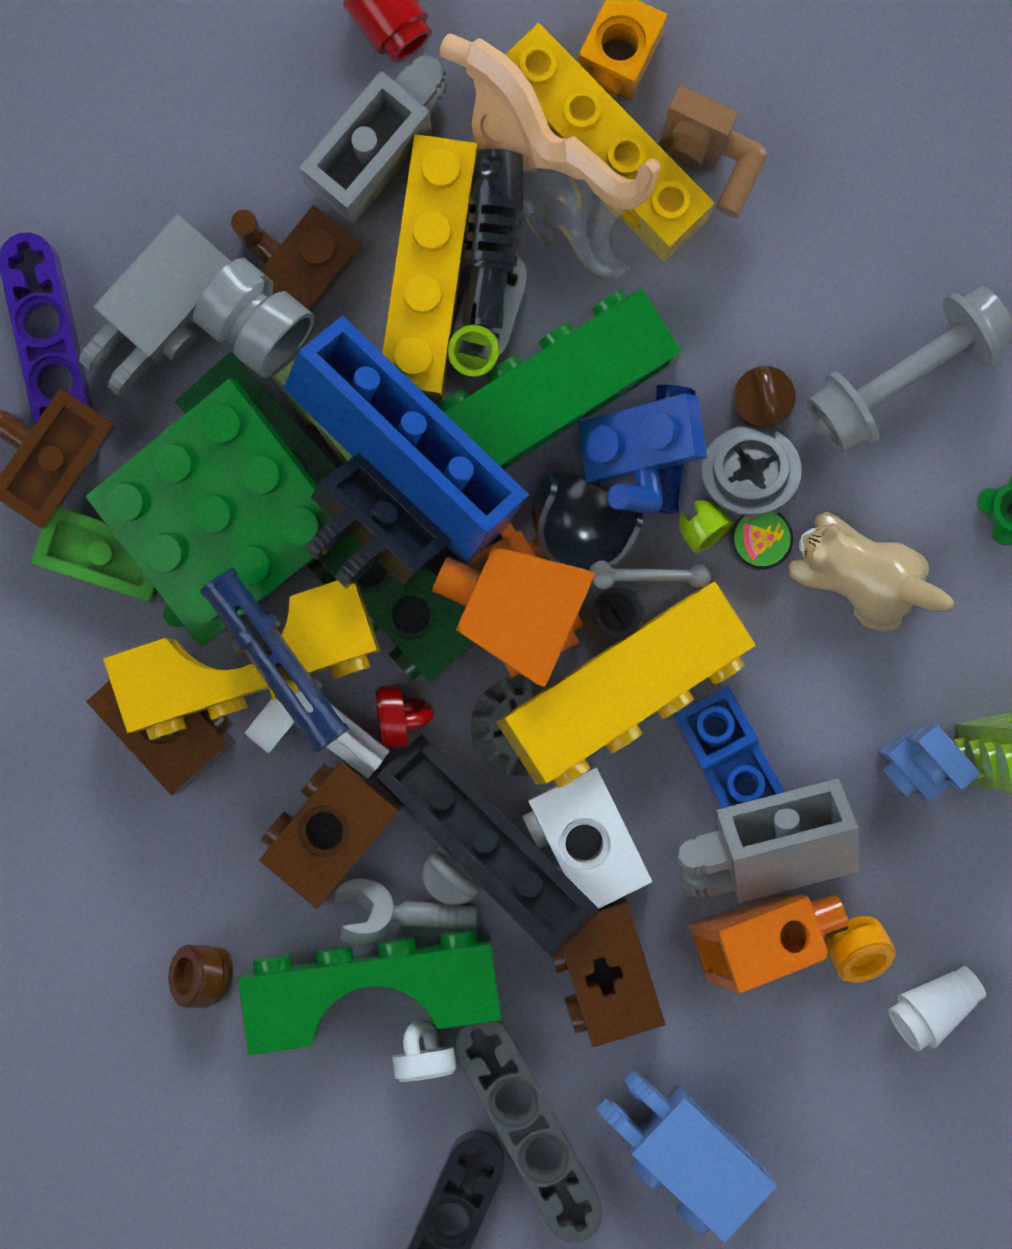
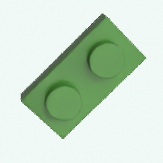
M60 507L47 528L41 529L30 562L31 564L154 603L157 590L104 521Z

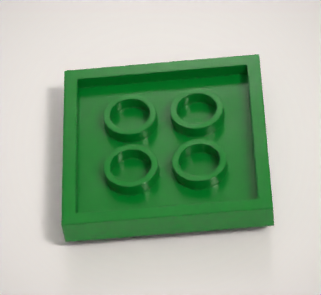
M233 378L226 380L85 496L200 647L208 645L227 630L209 601L200 593V590L221 573L234 568L242 583L250 591L258 604H260L315 560L305 548L315 534L332 520L311 499L318 486L238 380ZM241 609L237 611L240 618L246 615Z

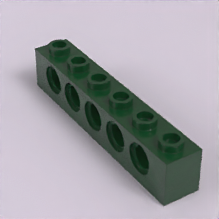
M231 351L174 402L186 414L229 378L237 379L317 485L338 469ZM347 534L329 554L322 556L320 559H315L308 567L324 585L337 581L335 576L339 572L342 563L349 556L357 553L362 546ZM428 567L406 586H403L388 571L385 578L375 586L367 587L359 584L374 632L381 628L396 644V647L389 653V656L413 682L421 674L429 682L435 681L475 644L456 630L465 607L432 592L437 576ZM408 598L422 599L427 603L430 610L428 624L424 629L416 633L403 632L395 621V612L398 605Z

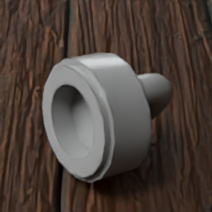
M441 845L429 854L424 864L423 879L426 889L435 899L444 904L459 905L469 902L480 892L482 887Z

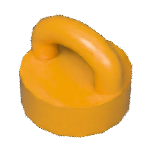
M871 916L848 919V930L827 937L826 948L838 976L843 981L860 983L874 979L883 974L892 965L896 957V948L882 924Z

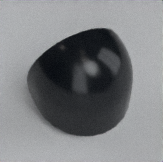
M547 469L536 489L532 505L534 530L545 558L590 570V567L598 561H606L612 567L616 565L629 552L636 541L643 525V513L614 509L608 502V489L598 484L586 483V479L557 469Z

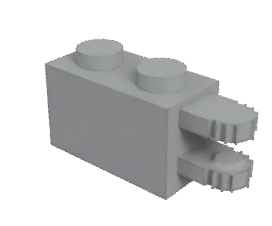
M424 53V56L417 55L418 58L416 60L412 59V65H407L394 81L384 72L380 71L299 166L306 186L352 225L358 221L411 158L414 134L431 135L432 124L430 114L438 106V100H443V94H446L445 87H447L444 77L446 71L439 62V57L428 56L426 53Z
M177 213L93 306L108 321L83 349L79 362L88 370L96 368L127 337L137 348L113 372L107 386L119 396L129 390L154 362L161 367L168 358L173 362L178 360L189 350L197 338V333L194 329L198 324L193 321V312L199 298L213 278L231 261Z
M839 778L718 809L716 813L719 831L697 836L695 840L690 838L687 842L683 841L682 846H678L679 856L677 857L678 867L682 868L681 888H684L690 897L694 896L696 899L698 897L705 898L706 895L712 897L735 891L738 903L860 872L859 827Z

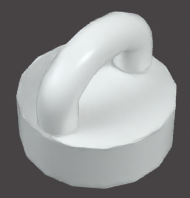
M425 1020L414 1021L407 1027L403 1039L404 1053L392 1056L394 1076L399 1082L442 1077L453 1074L454 1070L457 1069L454 1047H440L436 1028L429 1021ZM420 1036L424 1040V1050H420L419 1047Z

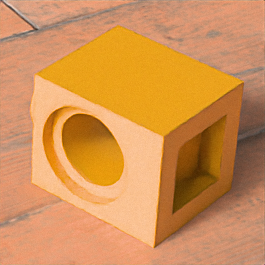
M605 0L580 50L578 63L612 98H616L620 94L632 100L663 36L668 14L639 0ZM611 40H623L633 47L635 54L627 60L618 61L608 57L602 47Z

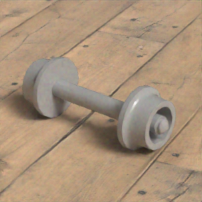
M980 286L963 296L952 293L943 300V309L951 329L856 391L846 378L840 373L832 371L825 377L826 385L807 400L810 412L816 422L815 433L824 435L841 453L861 442L872 445L880 437L870 411L965 349L980 365L990 368L999 362V352L1012 342V318L1008 312V306L1004 305L995 293L984 286Z

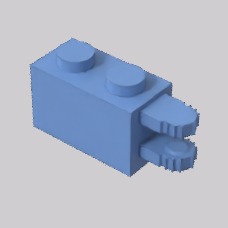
M632 1070L624 1079L629 1091L639 1101L648 1105L654 1113L639 1127L629 1118L628 1113L619 1104L612 1102L610 1099L606 1098L596 1109L629 1142L631 1154L636 1158L630 1166L636 1174L656 1192L663 1186L669 1189L681 1201L676 1208L678 1213L700 1235L704 1236L711 1230L726 1243L777 1188L770 1172L680 1086L666 1099L641 1074Z

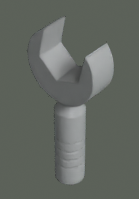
M356 878L346 881L336 889L333 904L358 901L370 913L367 922L341 926L340 939L352 945L366 946L380 941L387 934L391 921H397L405 927L476 928V905L405 901L395 906L389 891L382 884L371 879Z

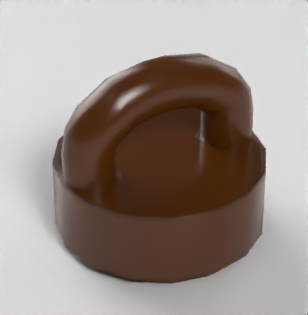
M760 365L748 370L737 381L732 393V406L736 416L745 425L767 427L770 429L780 425L791 414L796 402V392L791 379L782 370L772 366Z
M186 944L180 947L172 958L168 975L169 989L174 1001L184 1008H207L221 1001L228 992L233 976V961L230 953L224 948L208 945Z

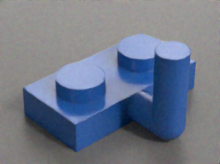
M685 393L578 422L586 483L599 485L634 476L635 486L615 484L610 488L608 502L614 509L647 514L658 512L663 504L659 470L707 458L699 399L695 395Z

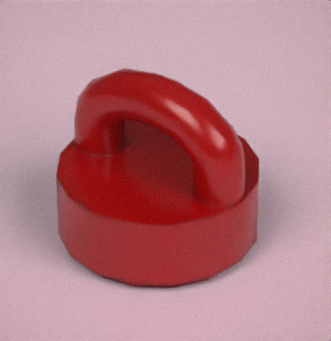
M400 684L378 686V690H375L382 746L386 748L408 746L407 730L424 727L434 718V707L428 701L417 698L403 699Z

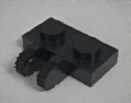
M360 453L322 480L311 496V499L332 518L327 525L315 534L305 548L311 556L317 560L329 554L347 534L362 546L357 553L352 554L342 563L339 572L335 576L345 588L350 587L356 580L365 575L377 561L403 586H406L439 558L452 541Z

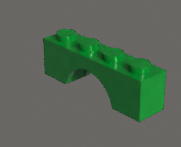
M462 929L440 934V944L416 947L414 937H404L378 942V952L354 955L352 946H337L315 951L316 961L291 964L290 954L271 955L254 959V969L246 970L238 978L248 1055L311 1047L318 1035L322 1017L327 1009L342 996L366 987H387L409 995L427 1011L437 1029L501 1021V1005L492 938H478L477 929Z

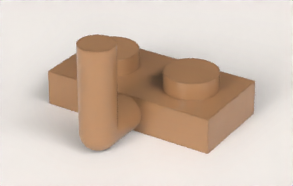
M680 84L668 108L659 143L669 147L667 152L672 158L693 168H700L703 163L714 169L721 154L737 161L716 204V208L728 216L738 218L767 159V151L762 144L732 130L739 112Z

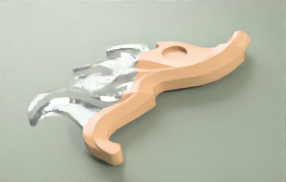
M447 34L440 46L441 58L465 67L467 75L473 78L476 98L471 125L474 142L477 143L478 151L482 149H506L523 155V212L533 233L547 246L555 241L551 226L553 225L561 229L571 242L578 259L587 269L598 276L607 279L619 278L631 271V264L622 262L615 257L611 245L612 231L625 210L637 208L651 196L660 171L659 162L653 158L639 166L636 179H626L617 174L575 136L560 138L550 130L533 87L520 68L504 53L481 38L471 42L454 34Z

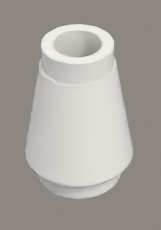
M962 966L955 972L952 971L897 996L898 1003L891 1007L888 1012L892 1023L902 1038L911 1048L920 1052L928 1045L936 1048L977 1006V1003L986 997V992L977 976L968 967Z

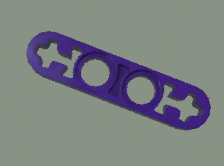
M27 232L11 236L2 245L0 250V274L34 425L52 401L43 395L40 381L43 374L54 366H63L70 370L73 377V385L69 393L93 409L85 369L79 362L81 351L59 256L56 250L39 235ZM31 248L38 257L44 258V262L35 265L37 283L44 290L52 287L53 293H33L28 275L21 269H15V264L24 261L25 250ZM21 292L32 293L22 299L20 298ZM49 306L54 308L59 316L57 331L46 339H35L30 336L27 329L29 315L39 307ZM98 454L96 455L92 463L97 459Z

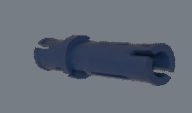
M234 568L228 569L206 584L200 590V593L209 601L221 621L234 637L230 645L237 654L244 652L274 693L276 699L282 704L295 724L311 743L313 751L317 753L347 732L349 727L346 723L342 722L330 702L314 682L310 673L304 668L277 630L281 623L274 613L266 615L253 595L237 576V571ZM239 609L244 611L272 650L271 655H266L238 616L237 611ZM279 665L285 668L313 707L312 712H307L277 670Z

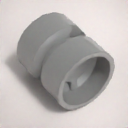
M239 258L225 266L205 288L194 309L193 321L218 342L226 340L229 343L235 342L234 355L261 377L267 378L279 371L299 350L311 331L315 315L286 291L273 294L274 282L247 259Z

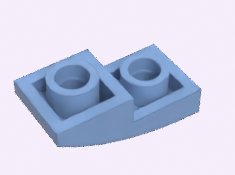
M929 724L913 729L888 742L878 751L889 763L882 770V773L906 799L915 793L919 798L932 802L949 786L962 791L981 774L938 724Z

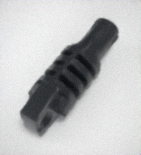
M482 149L478 152L468 203L470 214H467L466 218L468 232L464 233L463 240L467 245L466 250L462 251L461 259L464 261V268L469 269L467 301L463 318V325L466 326L475 324L486 328L503 329L505 286L508 273H513L514 267H517L518 256H515V250L519 249L520 238H517V231H521L522 220L519 219V213L523 212L524 203L523 155L511 150Z

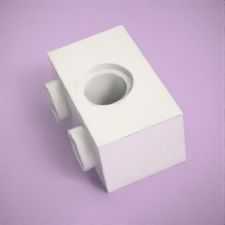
M595 765L561 788L554 784L528 797V802L533 811L522 817L537 848L541 849L550 845L560 865L558 869L598 909L653 882ZM590 825L600 832V848L589 858L581 859L574 857L566 849V837L576 826Z

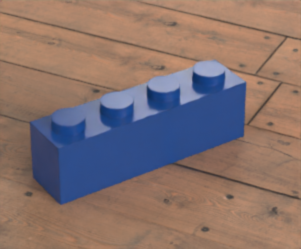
M341 316L298 351L284 390L353 457L360 453L452 540L447 548L464 564L467 565L507 528L529 494L344 316Z

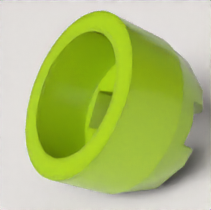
M475 324L467 325L459 329L452 336L448 346V356L451 364L458 372L467 376H480L490 371L496 364L499 357V343L494 333L488 328ZM463 340L491 347L489 358L481 357L474 353L458 351L460 341Z
M707 499L692 502L695 510L698 512L696 516L692 517L683 510L679 519L680 533L695 554H700L715 545L734 525L733 520L728 514L724 513L722 507L714 501Z

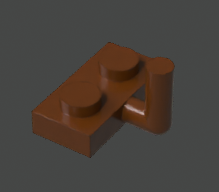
M312 205L282 244L264 231L254 214L248 210L237 211L231 219V226L241 243L266 263L260 271L274 282L273 294L286 291L310 312L316 308L363 249L360 241L314 205Z
M62 388L58 390L32 429L24 424L20 416L0 410V438L17 449L0 475V501L39 528L46 529L112 434L116 425Z

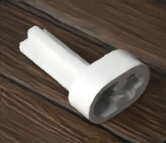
M312 677L319 689H321L323 685ZM301 691L294 693L307 712H312L313 707ZM271 699L245 731L244 735L269 754L294 721L277 699ZM331 704L342 722L347 724L349 730L326 746V748L364 778L368 779L382 763L390 749L382 746L381 742Z

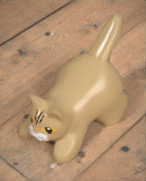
M827 511L817 514L814 520L815 528L807 530L801 536L799 549L803 559L793 560L788 566L789 576L799 584L832 591L846 597L854 606L853 615L864 627L878 632H889L899 628L903 616L912 609L913 605L929 611H950L954 607V600L942 589L925 582L926 576L929 574V564L922 554L903 543L874 542L857 532L837 515Z

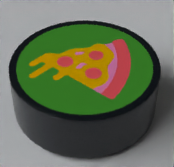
M772 512L758 515L752 521L745 515H741L734 522L730 530V550L735 559L746 568L758 571L771 569L781 564L791 552L793 546L791 525L780 512L777 515Z

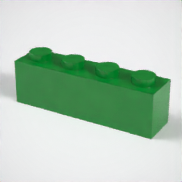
M642 288L629 296H626L623 289L610 294L592 307L591 311L595 317L575 330L570 322L559 326L538 342L543 350L524 362H521L517 355L503 361L486 374L490 382L470 396L464 388L460 389L436 405L503 470L507 469L574 427L578 422L590 417L678 361L682 350Z

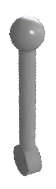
M598 561L589 570L595 573L592 581L593 584L601 589L610 587L615 581L689 582L695 588H702L708 585L711 580L709 568L702 564L694 565L689 570L614 569L608 562Z

